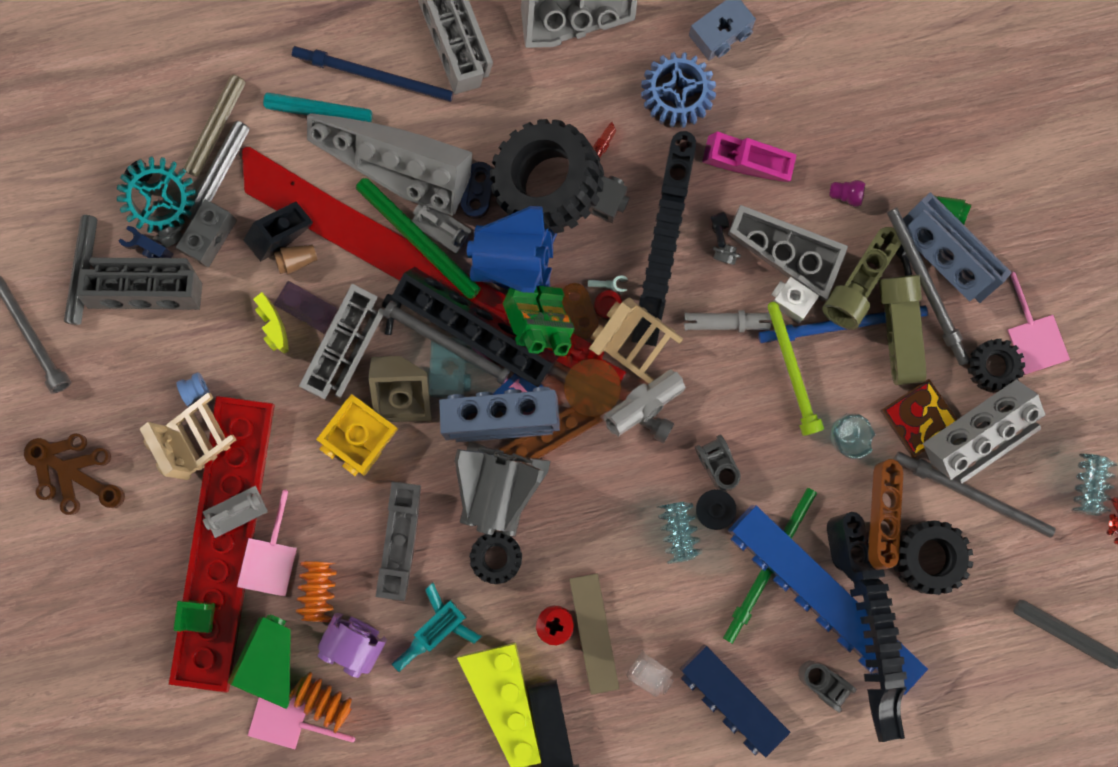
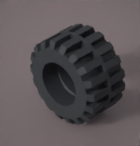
M933 520L912 524L907 527V531L900 533L899 560L896 566H894V570L900 573L901 576L898 578L902 582L907 583V587L924 594H947L952 592L953 588L958 589L963 585L961 581L963 579L967 580L970 576L967 569L973 568V562L969 561V556L973 555V549L967 548V544L970 542L967 537L961 536L962 531L959 528H953L952 524L948 522ZM928 540L938 542L943 547L946 555L945 565L936 575L927 574L921 568L918 560L919 550Z

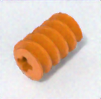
M304 561L300 563V566L308 569V572L299 574V578L307 581V584L298 586L299 590L306 593L305 596L297 598L298 602L305 604V607L296 609L295 612L304 616L301 620L313 622L331 621L332 617L326 615L325 612L333 610L334 606L326 603V600L335 598V594L327 591V589L335 587L336 583L329 580L328 577L336 575L337 571L330 568L329 565L336 563Z
M309 672L297 683L289 695V701L296 697L294 702L295 708H299L305 703L303 713L306 715L315 710L313 718L315 721L325 716L323 726L326 728L335 723L333 732L336 734L352 710L350 708L352 699L349 697L344 702H340L341 691L331 696L332 686L329 685L323 690L320 689L322 679L320 678L316 682L311 683L313 673Z

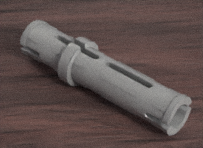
M738 310V313H684V320H696L695 323H684V331L738 330L739 333H744L745 330L770 331L771 323L769 322L759 323V320H771L769 312L745 313L744 310Z

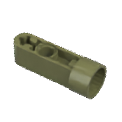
M884 227L878 231L844 286H836L823 305V313L836 325L845 329L855 330L870 309V303L867 298L901 245L893 227ZM883 243L888 244L885 252L879 250ZM867 263H873L878 269L869 268Z
M920 275L879 279L881 304H884L893 383L895 385L925 382L927 373L919 300H922Z

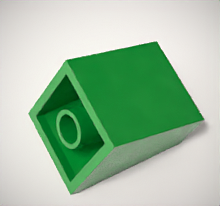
M270 614L266 618H258L229 678L228 684L287 709L290 694L291 629L284 627L285 620Z

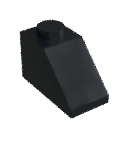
M296 201L253 222L243 240L261 262L273 256V252L280 251L282 247H287L311 227L313 221Z

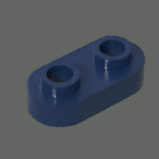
M475 162L471 165L470 179L461 198V207L464 214L473 219L485 216L490 206L492 196L491 185L493 184L490 180V170L492 167L485 162ZM482 174L486 176V179L483 182H477L476 177ZM478 201L481 205L478 209H472L470 207L471 203Z

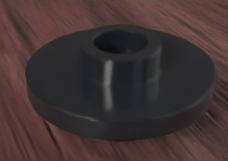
M718 489L709 490L698 499L696 515L700 523L712 530L724 529L735 519L736 504L727 492Z

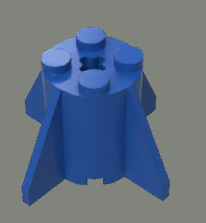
M541 206L527 207L485 226L476 225L474 241H469L467 244V256L472 258L471 281L489 282L508 291L511 287L527 293H534L536 287L538 289L539 286L550 287L552 267H548L549 258H553V243L557 234L551 229L548 231V229L544 228L543 208Z

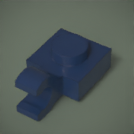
M127 226L126 229L133 233V239L130 242L119 239V243L127 249L138 247L144 249L142 255L147 258H172L173 253L167 248L144 236L132 226Z

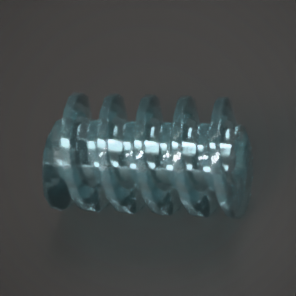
M1079 454L1080 457L1087 461L1079 462L1078 468L1086 472L1076 475V478L1084 482V484L1076 485L1075 490L1083 495L1073 498V501L1081 505V507L1073 508L1072 512L1093 516H1102V513L1111 512L1112 509L1103 505V503L1113 500V497L1105 494V490L1114 489L1115 486L1106 482V480L1116 477V474L1108 471V468L1117 466L1118 463L1100 455Z
M678 502L657 506V508L666 510L658 518L668 521L667 524L660 528L662 531L670 532V535L663 538V542L672 543V546L666 549L665 553L674 555V558L667 561V564L693 560L702 554V549L693 548L695 544L700 542V538L691 536L692 533L698 530V526L689 525V522L696 519V516L686 512L694 507L693 503Z

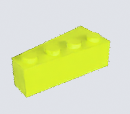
M516 643L457 657L510 767H525L541 763L542 759Z

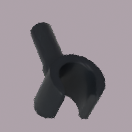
M725 212L712 215L711 221L713 232L717 236L718 246L724 247L723 229L729 228V221Z
M901 244L896 255L903 263L905 276L912 275L910 261Z
M387 294L382 307L386 308L389 302L393 301L397 304L396 307L400 309L402 303L392 298L391 294ZM387 318L384 334H392L394 318Z

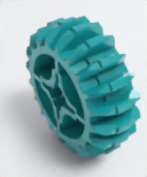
M150 156L149 166H145L143 160L139 159L137 160L139 170L129 165L127 169L132 176L121 174L120 177L127 185H117V190L125 193L117 196V202H127V204L120 207L121 213L131 211L127 216V221L132 222L135 218H138L136 228L141 229L143 224L146 223L148 224V233H152L153 225H158V230L160 231L164 229L163 225L168 224L171 228L175 227L174 220L183 225L185 220L180 214L182 213L186 216H191L192 214L185 206H195V201L187 196L196 194L194 188H186V186L193 183L192 178L181 179L185 175L186 170L182 168L175 172L174 170L177 166L175 161L170 163L169 168L165 167V157L160 158V165H154V157ZM151 173L163 174L157 182L151 184L138 180ZM170 179H173L180 189V202L175 201L166 191ZM162 185L161 196L163 199L159 200L158 198V201H153L151 204L150 191L153 190L155 192V189H160ZM132 188L139 190V193L145 196L147 200L142 211L133 201ZM158 207L174 209L171 213L164 216L150 215Z

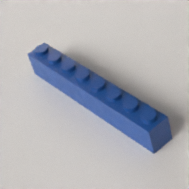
M751 505L728 529L733 535L730 540L742 551L747 548L754 555L751 560L761 570L765 572L768 568L776 576L773 581L786 592L790 589L797 596L794 601L803 610L808 612L811 609L818 616L815 621L824 630L829 632L832 629L839 636L836 641L846 651L850 653L854 650L861 657L858 662L870 673L874 670L878 672V667H866L865 660L876 659L875 653H866L865 645H873V639H864L863 631L871 630L870 625L861 624L860 617L868 616L867 611H857L856 603L859 602L851 597L839 583L757 505ZM901 643L900 657H904L905 662L902 665V670L907 674V679L904 680L907 689L903 694L905 695L928 668Z

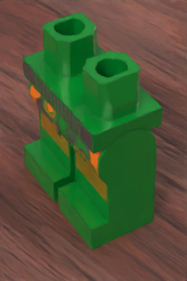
M539 286L538 289L536 287L534 293H527L510 287L503 306L512 330L517 335L515 338L517 345L526 346L529 353L539 354L543 352L544 348H552L555 355H567L571 347L570 337L575 328L570 321L569 315H566L562 304L565 296L562 288Z

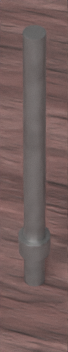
M893 208L887 212V215L916 275H920V284L944 332L942 337L946 345L951 347L958 364L964 365L970 359L961 343L963 338L959 329L954 328L898 208Z
M899 451L894 457V460L898 461L900 465L912 470L914 475L922 479H931L1049 538L1055 533V527L965 483L961 484L955 478L950 480L942 472L932 468L931 463L922 459L916 460Z

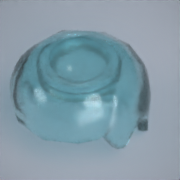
M852 413L844 414L834 422L830 438L836 451L850 459H862L873 450L871 443L875 432L868 419L860 414Z

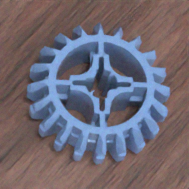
M673 52L671 53L670 60L662 55L660 57V64L653 61L651 63L652 70L645 71L644 77L646 80H642L641 87L645 90L641 92V98L647 100L644 103L645 109L653 108L650 113L652 118L661 115L660 124L665 123L666 119L670 120L671 128L675 126L676 121H680L681 127L684 128L686 127L687 119L694 125L697 123V116L704 118L706 116L705 110H711L713 103L710 100H714L716 97V93L712 91L716 87V82L710 80L713 76L712 71L704 72L707 65L705 62L699 65L696 64L698 59L696 55L692 57L691 61L687 60L686 52L682 53L681 58H677L676 53ZM682 72L690 75L694 79L685 78ZM672 74L670 82L663 83L661 87H656L657 82L664 75ZM676 81L677 87H681L680 90L683 89L681 99L679 93H676V90L674 91ZM695 93H701V97L696 103L687 108L685 107L688 97L694 96ZM663 100L671 101L675 108L666 105Z

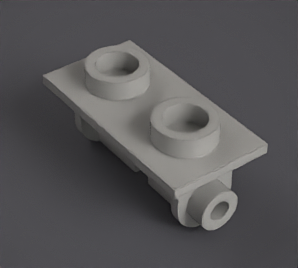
M419 204L413 212L415 214L412 219L414 224L425 234L456 254L472 232V230L448 214L429 208L427 205Z
M254 486L203 511L205 516L203 522L208 530L211 529L214 537L217 538L267 513L268 510L257 487Z

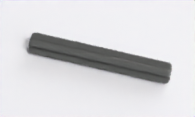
M82 215L80 217L64 322L70 325H80L82 321L84 304L76 295L80 269H90L91 266L90 257H92L98 222L97 218L91 215Z
M1019 600L1013 610L1014 614L1108 667L1118 668V653L1025 600Z

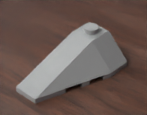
M521 0L525 47H555L561 45L562 41L574 37L579 39L585 37L586 33L598 29L606 30L634 21L637 0Z

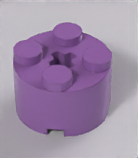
M335 613L318 644V649L320 650L318 657L329 664L336 662L344 667L345 673L355 678H359L361 673H370L387 639L385 636L379 639L377 637L379 631L367 623L354 617H350L349 621L341 619L343 614Z

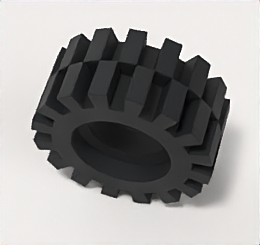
M991 339L977 346L970 354L972 357L969 358L970 361L967 363L970 364V368L967 369L968 374L972 373L973 375L970 378L972 382L977 381L979 383L977 387L980 389L986 388L988 392H999L1016 379L1018 380L1020 377H1023L1024 372L1021 370L1025 368V362H1021V358H1024L1023 353H1017L1019 347L1017 345L1011 346V341H1002V339ZM998 355L1004 359L1006 370L1003 375L994 376L988 372L986 361L989 356Z
M497 531L493 535L485 534L480 536L471 547L472 550L469 555L470 566L474 574L484 582L490 584L505 583L511 580L521 567L522 553L520 546L509 535ZM499 546L507 553V562L500 569H492L485 562V554L491 547Z

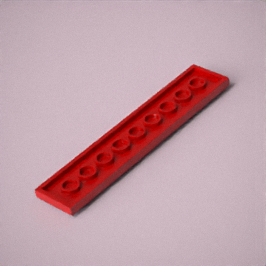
M216 396L213 415L225 438L234 435L236 441L230 445L231 448L227 451L223 450L217 454L218 458L214 461L210 460L205 464L183 600L216 603L211 633L177 631L168 685L229 692L230 684H228L233 670L245 588L237 587L248 538L254 539L257 518L215 538L211 529L208 530L204 525L203 519H205L203 511L254 486L257 487L261 495L275 408L273 403ZM210 431L209 442L214 448L218 444Z

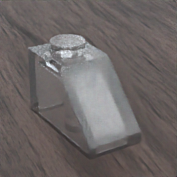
M645 651L640 653L626 674L629 680L655 697L660 692L664 695L674 681L670 678L673 672Z

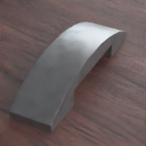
M394 481L391 483L388 504L389 515L375 597L405 601L417 531L421 485Z

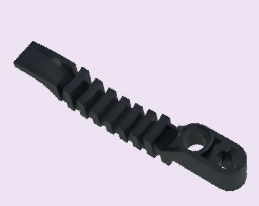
M687 131L676 133L670 143L661 189L662 197L658 204L659 213L656 215L655 222L657 223L654 226V238L650 245L652 249L651 254L648 255L647 261H649V264L645 270L646 279L643 280L642 288L644 289L639 300L641 308L644 307L648 310V313L655 318H659L661 321L666 304L665 297L669 289L668 282L672 274L671 266L674 264L673 256L677 249L676 241L680 234L679 226H681L683 219L681 216L685 208L684 200L688 193L696 150V139ZM681 140H685L688 148L685 149V152L679 151L680 146L675 144H680ZM674 167H680L684 170L685 177L681 180H675L670 176V170ZM643 317L633 331L631 342L638 343L652 323ZM659 328L654 330L645 345L657 346Z
M849 512L833 517L827 523L831 558L835 567L843 571L853 581L855 589L850 590L851 597L863 596L864 602L856 603L857 611H867L868 616L860 617L861 624L870 625L871 630L863 631L864 639H873V645H865L866 653H875L876 659L865 660L866 667H878L877 673L864 674L865 682H880L881 689H867L878 742L905 739L900 708L903 694L907 690L904 680L907 679V674L902 670V665L905 662L904 657H900L899 650H902L901 642L897 641L896 635H899V629L894 627L893 620H896L895 613H891L890 606H893L892 598L887 596V591H889L888 584H884L879 579L885 577L884 569L875 570L869 561V543L865 522L857 512Z

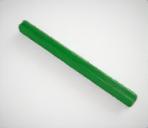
M362 178L357 183L356 190L467 298L473 299L480 292V287L471 281L470 277L367 178Z

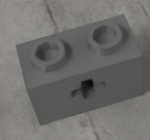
M205 199L176 248L186 256L209 268L236 224L237 219L230 212Z

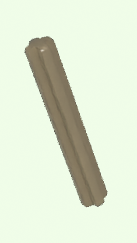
M237 75L230 76L184 166L186 173L195 177L200 175L245 86V81Z

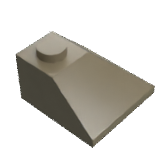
M401 356L371 357L369 385L373 410L389 422L432 421L427 372Z

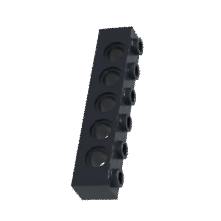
M416 267L403 274L391 296L536 387H539L546 380L559 358L558 355H555L548 348H544L543 352L539 354L529 353L526 346L517 345L515 340L517 335L514 334L509 324Z

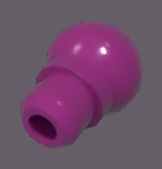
M861 180L844 183L833 182L830 187L829 196L832 199L847 202L853 207L861 206L864 198L865 183Z

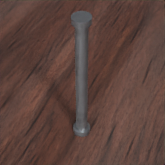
M390 301L385 308L384 317L388 319L392 317L497 378V382L501 385L507 379L510 373L509 369L497 366L396 307L397 304Z

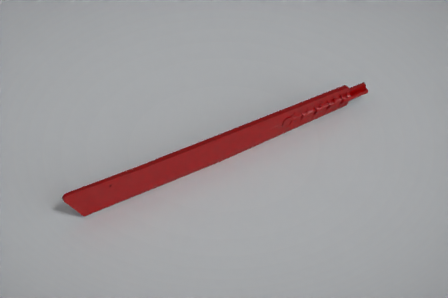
M243 148L244 191L249 196L275 211L297 201L313 221L312 226L308 228L312 232L400 281L406 271L416 267L510 325L503 306L505 294L483 282H475L480 287V292L473 299L467 298L406 238L338 201L253 148ZM572 333L570 337L571 347L567 355L559 356L557 362L588 378L596 374L619 387L627 372L602 359L604 351L597 355L589 349L592 345L590 342Z

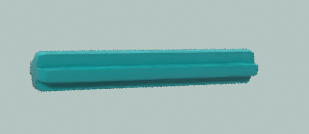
M269 92L265 93L263 99V106L271 110L309 115L311 113L366 122H372L373 119L372 111L365 108Z

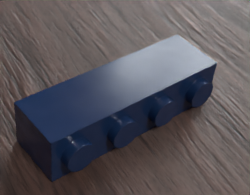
M703 645L680 668L684 673L681 677L683 682L692 691L698 688L705 695L701 700L713 713L719 709L725 715L722 722L734 734L739 730L747 738L743 744L755 756L760 752L766 758L791 733L706 645Z

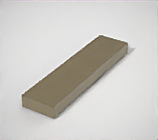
M598 573L570 578L590 693L593 695L619 690Z

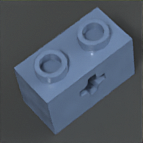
M725 0L691 25L689 37L708 61H710L715 56L720 58L731 49L730 45L737 40L742 42L753 33L752 29L756 18L741 0Z

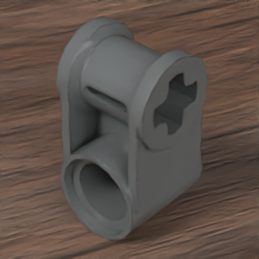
M721 434L716 436V440L702 447L700 445L695 446L698 458L707 470L716 489L725 492L734 489L740 482L741 475ZM726 470L732 473L734 481L731 485H724L720 482L719 473Z
M806 661L799 668L798 676L800 681L838 713L842 711L841 706L848 696L857 691L854 686L841 676L833 673L826 666L816 661ZM818 668L820 670L819 680L810 683L808 679L810 670Z

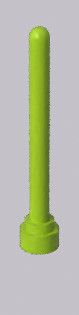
M770 302L767 308L803 417L800 418L801 424L799 425L802 436L824 430L821 418L818 419L817 414H813L777 302Z

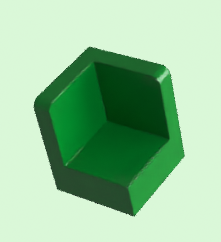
M192 600L177 601L174 631L211 633L216 603Z

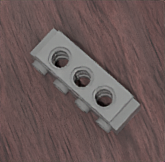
M418 0L454 95L479 88L483 78L489 77L493 61L469 0Z
M354 284L350 286L298 388L322 400H325L330 389L336 391L335 397L341 398L383 317L384 309L380 308L378 312L372 309L378 298L377 296ZM366 313L372 314L362 334L356 333ZM353 338H357L359 340L347 361L343 357ZM340 363L345 364L335 387L332 386L330 382Z
M1016 379L924 442L923 446L931 464L950 480L955 478L961 484L1041 430L1040 424L1036 421L1045 416V412L1039 395ZM1023 429L1020 434L1016 435L1019 430ZM999 445V448L997 450L992 451L993 448ZM975 461L976 464L969 468L968 466Z

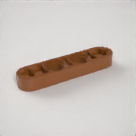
M888 459L876 464L873 471L868 557L871 565L877 570L892 568L896 566L899 560L903 469L900 463L894 459ZM884 493L891 499L890 508L883 502L882 497ZM882 521H885L889 526L890 531L888 535L882 532Z

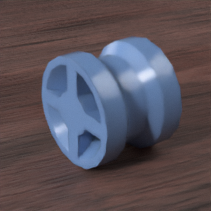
M199 372L193 374L191 379H182L176 382L180 396L188 407L205 394L210 393L205 380Z

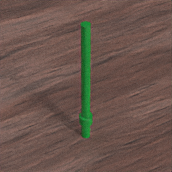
M810 488L806 489L783 530L791 539L817 495V492ZM768 568L765 572L763 570L759 572L740 607L737 606L732 614L734 619L723 636V639L731 644L734 643L743 625H747L752 617L750 613L772 575Z

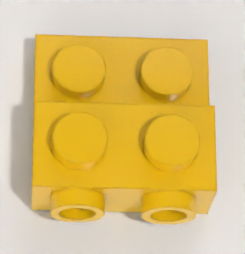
M351 394L316 440L322 444L319 450L328 457L334 459L337 455L345 461L342 467L356 477L358 473H361L365 476L380 457L381 451L397 432L398 428Z

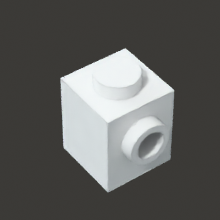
M792 277L786 283L780 281L771 294L775 297L774 302L778 303L780 311L798 324L805 318L819 295Z

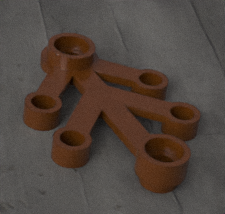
M74 433L68 439L49 443L41 438L33 439L24 448V458L28 464L36 468L39 483L36 488V496L39 499L51 500L56 495V488L50 481L48 466H50L58 474L63 497L60 503V510L63 514L75 515L80 510V502L76 499L72 480L98 495L100 503L107 508H117L123 504L125 493L121 487L116 485L105 486L78 470L93 465H107L111 461V453L107 449L97 448L92 454L63 461L55 456V454L68 450H84L87 446V438L84 435ZM79 437L81 445L76 448L73 445V441ZM40 447L42 453L36 458L34 450ZM100 452L105 453V459L102 462H99L97 459ZM47 486L50 489V493L47 497H44L42 490ZM112 491L114 498L109 502L106 500V494ZM69 501H72L74 508L69 512L66 509V505Z

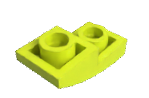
M261 292L253 300L258 305L255 311L266 323L270 320V322L262 327L263 331L267 334L263 339L273 351L279 349L285 354L289 351L285 327L272 302Z

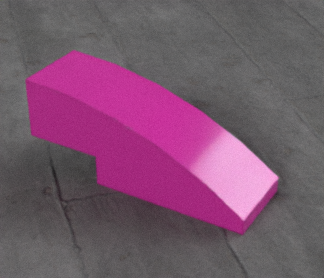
M717 131L708 136L702 163L750 176L790 182L796 154L750 138L741 140Z

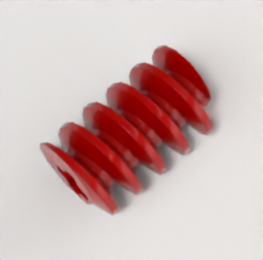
M553 605L545 608L537 619V634L543 642L549 645L557 646L564 644L573 633L574 622L572 615L561 606ZM554 617L559 618V624L563 626L562 629L557 628L556 632L550 631L551 626L547 624V621L552 622Z

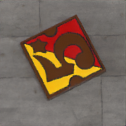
M930 379L880 410L912 458L925 451L924 442L957 420Z

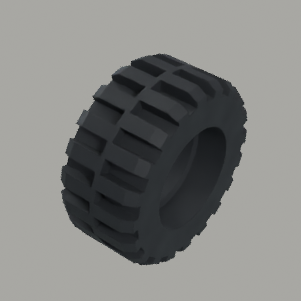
M539 119L535 125L531 122L522 125L524 129L519 132L515 129L509 134L511 138L507 142L503 141L498 147L501 150L499 155L495 154L492 164L495 166V169L490 170V180L493 182L491 185L492 193L497 198V203L508 215L530 206H541L543 208L545 229H548V231L551 229L555 234L564 232V227L566 226L572 229L579 225L577 220L582 216L586 219L591 214L589 208L592 205L597 206L600 200L597 192H602L604 182L601 179L604 176L603 166L600 163L601 159L584 134L580 133L571 124L565 125L563 121L557 119L552 120V124L547 119ZM556 157L569 160L567 177L556 191L542 197L527 196L526 184L528 177L539 163Z

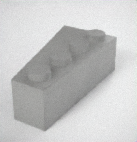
M742 205L737 209L728 232V236L788 278H794L819 295L818 299L822 302L829 297L848 248L847 245Z

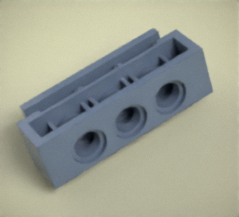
M931 192L903 218L917 250L969 302L975 298L981 303L1003 284L1012 273Z
M537 387L532 392L510 389L506 390L504 394L493 395L492 392H479L475 397L453 394L447 396V399L439 400L441 435L445 440H456V443L553 435V431H560L558 396L556 391L550 390L549 387ZM535 408L531 415H523L527 409ZM499 411H506L504 416L495 418ZM477 413L474 419L467 420L470 414Z

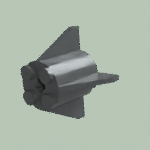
M470 441L468 442L467 450L457 449L454 460L463 507L460 523L469 526L477 525L476 530L484 534L493 535L494 530H499L502 534L516 536L521 512L547 475L551 461L523 457L514 453L509 455L505 454L502 450L491 449Z

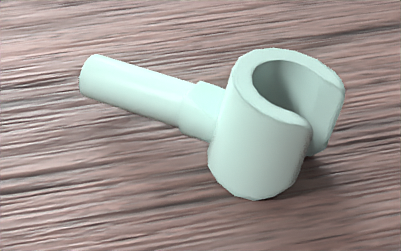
M620 275L613 279V281L588 280V287L611 289L617 294H622L627 289H619L616 286V281L626 282L628 278Z

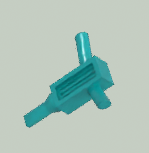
M434 583L429 585L425 592L435 611V615L414 634L415 638L410 647L392 663V666L398 672L405 668L417 655L434 649L451 632L473 644L482 637L480 634L460 624L467 616L452 600L444 606Z

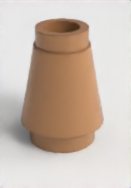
M313 244L308 246L282 247L280 251L273 252L280 274L287 272V275L314 261H318Z

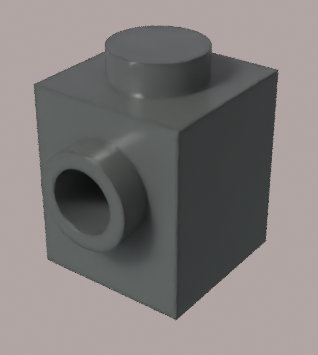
M603 176L601 177L604 182L603 191L597 192L600 200L597 206L592 205L589 211L592 215L613 224L618 211L623 213L629 202L630 197L626 196L628 187L617 177L609 176L607 178Z

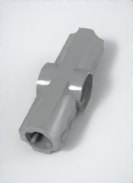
M670 369L650 384H641L627 396L625 401L604 414L603 419L606 427L612 434L619 437L642 420L646 422L652 419L662 410L666 403L684 392L686 387L683 383V378L677 372Z

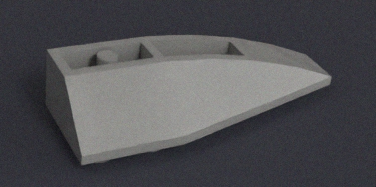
M311 113L307 115V140L406 200L423 206L427 205L429 208L452 216L456 213L470 179L472 152L398 128L342 117Z

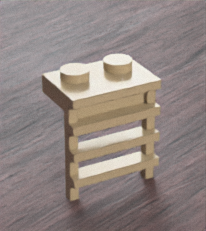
M629 297L621 304L616 302L607 314L610 320L605 327L599 325L591 336L594 342L589 349L597 355L603 351L607 352L650 384L654 379L645 372L670 337L679 344L684 338L678 335L674 329L663 324L659 318H655L648 313V310L644 307L641 308ZM644 317L652 324L626 359L618 351ZM659 328L665 333L664 337L641 368L637 367L632 363L633 359L654 330Z
M211 393L205 394L165 426L147 422L140 428L145 446L152 452L158 471L165 477L189 480L192 477V473L196 470H202L204 464L210 460L214 461L218 458L217 454L223 450L227 451L231 448L230 445L236 441L234 435L225 438L207 404L213 399ZM197 410L200 411L218 444L214 448L211 446L194 414ZM185 420L204 453L201 458L182 425V422Z

